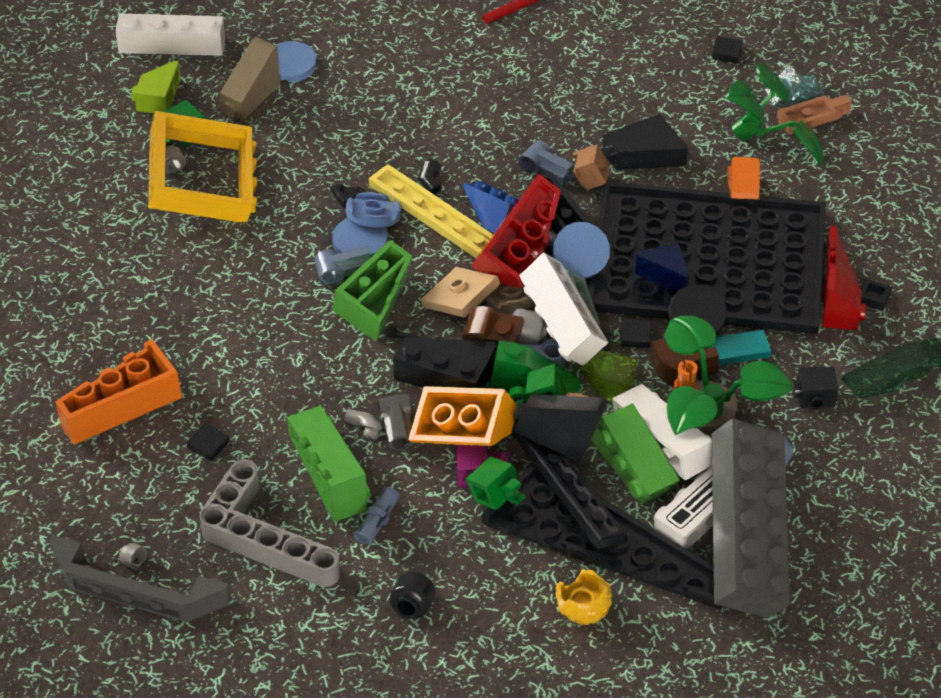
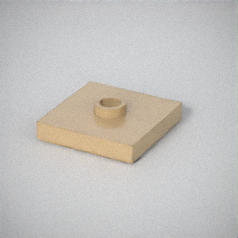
M455 267L420 301L426 309L466 317L473 307H477L500 285V281L496 275Z

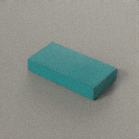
M764 330L716 337L715 345L709 347H716L719 354L718 365L771 357V348Z

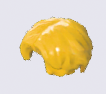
M582 569L576 580L568 586H564L563 582H559L556 585L559 611L570 621H574L577 624L589 625L590 623H597L605 617L608 609L611 607L612 594L610 584L605 582L593 570Z

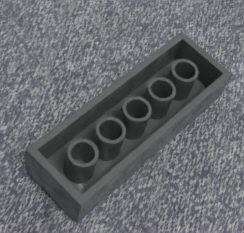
M732 418L712 433L714 604L761 617H771L790 605L785 437L783 433Z

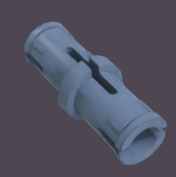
M388 486L387 488L383 487L373 506L368 507L363 523L354 534L357 542L371 546L382 526L387 525L390 520L389 515L400 499V494L395 489Z

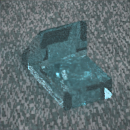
M789 65L778 75L787 86L789 97L785 101H781L775 95L770 100L773 108L805 102L823 96L824 91L814 74L799 77L794 67ZM767 87L764 88L766 96L770 93V89Z

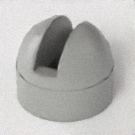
M129 543L123 546L119 553L121 563L133 570H137L147 557L146 548L136 543ZM135 558L139 560V564H133Z

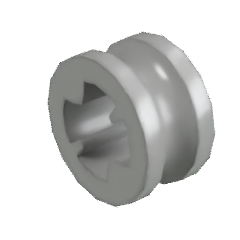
M176 146L167 147L165 153V172L172 173L183 169L186 159L181 150Z

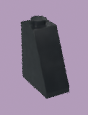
M660 114L603 135V147L601 150L607 161L616 170L682 167L687 162L688 146Z
M531 394L526 404L520 402L513 416V419L518 420L514 432L580 463L609 400L596 397Z

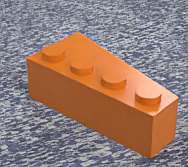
M153 339L144 343V349L137 354L131 352L124 356V362L114 369L107 367L101 371L99 378L94 382L86 381L55 401L61 427L73 445L182 398L178 373Z

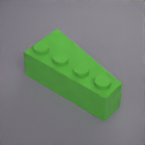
M321 406L288 416L289 436L333 522L365 512L368 509L367 499L371 498L370 490L366 483V473L337 431L333 418L330 415L327 416Z

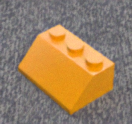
M424 387L408 440L411 443L493 446L511 434L515 422L513 416L518 405L505 389Z

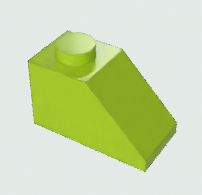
M172 61L141 75L137 86H133L131 95L132 101L136 104V111L155 113V111L164 112L170 109L181 81L179 61Z

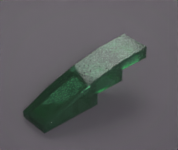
M935 337L892 350L846 373L841 380L859 399L895 392L901 389L906 381L920 379L926 376L931 368L941 367V341Z

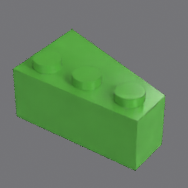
M389 240L335 290L332 311L365 335L378 341L409 276L412 255Z

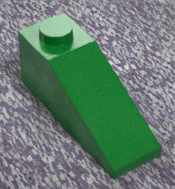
M499 340L490 386L509 390L515 386L526 388L527 372L552 364L556 365L566 385V393H579L581 379L529 346Z

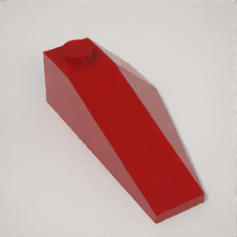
M538 173L471 264V267L478 272L498 276L501 285L523 289L525 285L519 275L545 252L561 190Z
M830 226L827 243L822 327L857 330L859 321L865 320L866 304L861 303V289L836 226Z

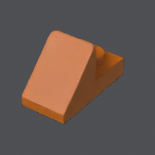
M732 158L731 166H728L727 180L731 198L759 200L760 160L758 158Z

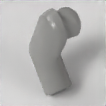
M347 409L344 419L345 424L365 427L363 432L365 438L374 440L379 438L382 424L372 414Z

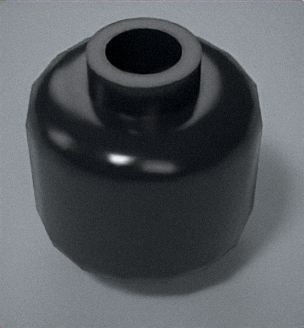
M419 572L404 573L397 579L391 591L390 605L403 618H421L428 612L436 593L435 586L424 574Z

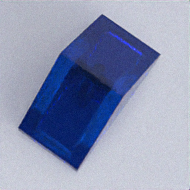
M678 244L641 250L636 254V275L676 293L680 289L689 286L690 273Z

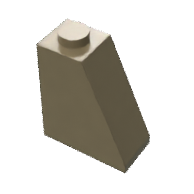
M258 37L252 39L220 92L221 111L225 115L244 121L280 85L276 45Z

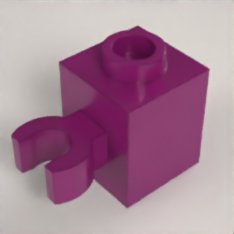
M456 445L457 487L470 489L466 478L490 456L509 462V453L498 452L493 455H487V446Z

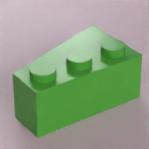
M633 403L601 418L591 438V442L628 486L630 494L635 499L637 498L644 505L674 490L680 479Z

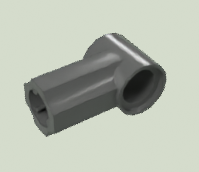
M408 394L378 398V409L382 419L381 424L385 426L389 449L400 451L414 446V443L408 440L412 429L410 421L411 407Z

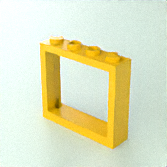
M155 111L150 128L148 208L234 222H248L250 213H255L257 202V197L253 196L257 186V177H253L257 158L253 157L256 141L252 140V127ZM166 139L238 150L239 198L165 187Z

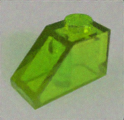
M600 350L584 366L579 364V368L597 395L612 402V398L632 389L637 378L638 359Z

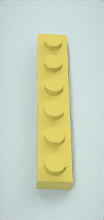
M389 164L369 178V186L388 196L389 200L393 203L394 200L398 201L402 209L474 258L479 255L493 235Z

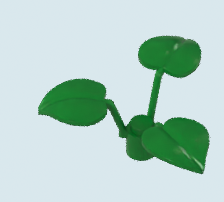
M760 62L756 66L760 80L770 89L769 95L761 103L757 102L758 99L755 92L744 81L737 80L731 85L726 99L737 103L748 112L732 124L734 133L741 141L746 142L755 134L761 137L765 133L792 127L797 138L812 153L819 166L823 163L821 141L805 122L799 121L797 123L793 120L762 129V125L765 124L763 118L764 106L775 95L781 101H785L789 97L787 86L783 80L767 65Z
M679 316L670 320L665 333L668 347L673 352L681 355H692L698 351L703 379V390L699 392L691 386H681L673 390L668 396L667 418L675 435L689 429L702 427L712 422L715 418L720 417L723 414L724 402L731 401L732 394L739 386H741V395L752 401L771 400L783 396L793 389L792 382L778 367L766 361H754L741 368V380H736L727 393H725L720 385L715 383L709 384L706 355L703 348L715 345L716 333L714 328L707 321L695 316Z

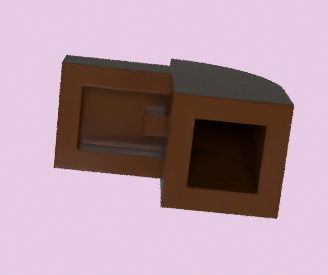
M473 307L470 310L462 338L463 340L493 341L498 343L500 340L518 344L525 321L521 316L494 312L492 307Z
M665 339L652 341L650 359L657 375L662 381L674 387V382L678 378V365L683 361L685 369V360H691L697 364L696 378H702L698 351L692 355H681L673 352L668 347ZM716 347L704 349L708 377L716 374L718 371L719 354Z

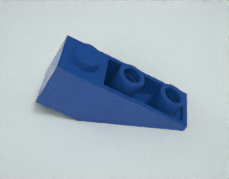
M476 181L475 185L464 182L463 188L484 229L495 233L520 198L507 195V192L491 188L492 185L482 181Z

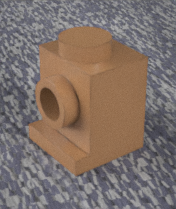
M598 144L573 152V157L576 160L573 168L574 175L586 190L607 183L610 164Z

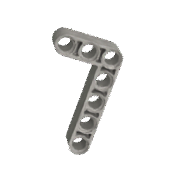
M243 459L236 461L225 474L199 514L203 538L212 544L318 586L329 587L336 584L340 578L339 556L334 549L244 514L260 488L257 465L251 460Z

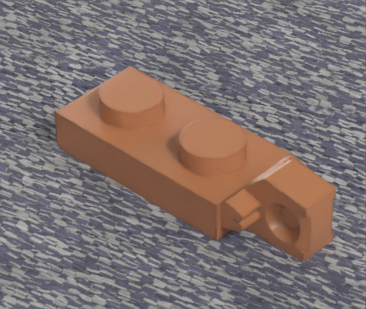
M824 95L779 109L777 111V119L781 124L793 120L797 123L803 121L810 128L838 120L842 115L851 113L852 101L848 95L834 99L827 98ZM792 127L784 128L788 135L794 134Z

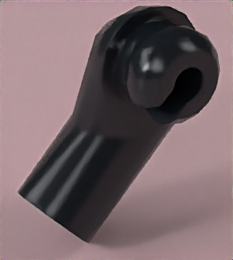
M427 159L422 163L418 181L426 190L436 194L441 191V186L434 179V175L439 174L436 170H441V165L438 161Z

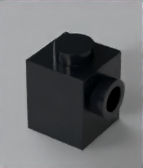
M834 366L798 368L797 380H792L793 398H798L800 408L818 410L823 407H835L839 389Z

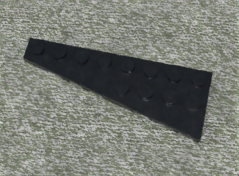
M534 463L517 478L521 483V488L518 491L525 494L526 498L518 505H514L507 500L497 510L488 508L481 515V522L486 526L721 610L724 607L714 604V566L600 496L598 498L627 536L625 543L597 549Z

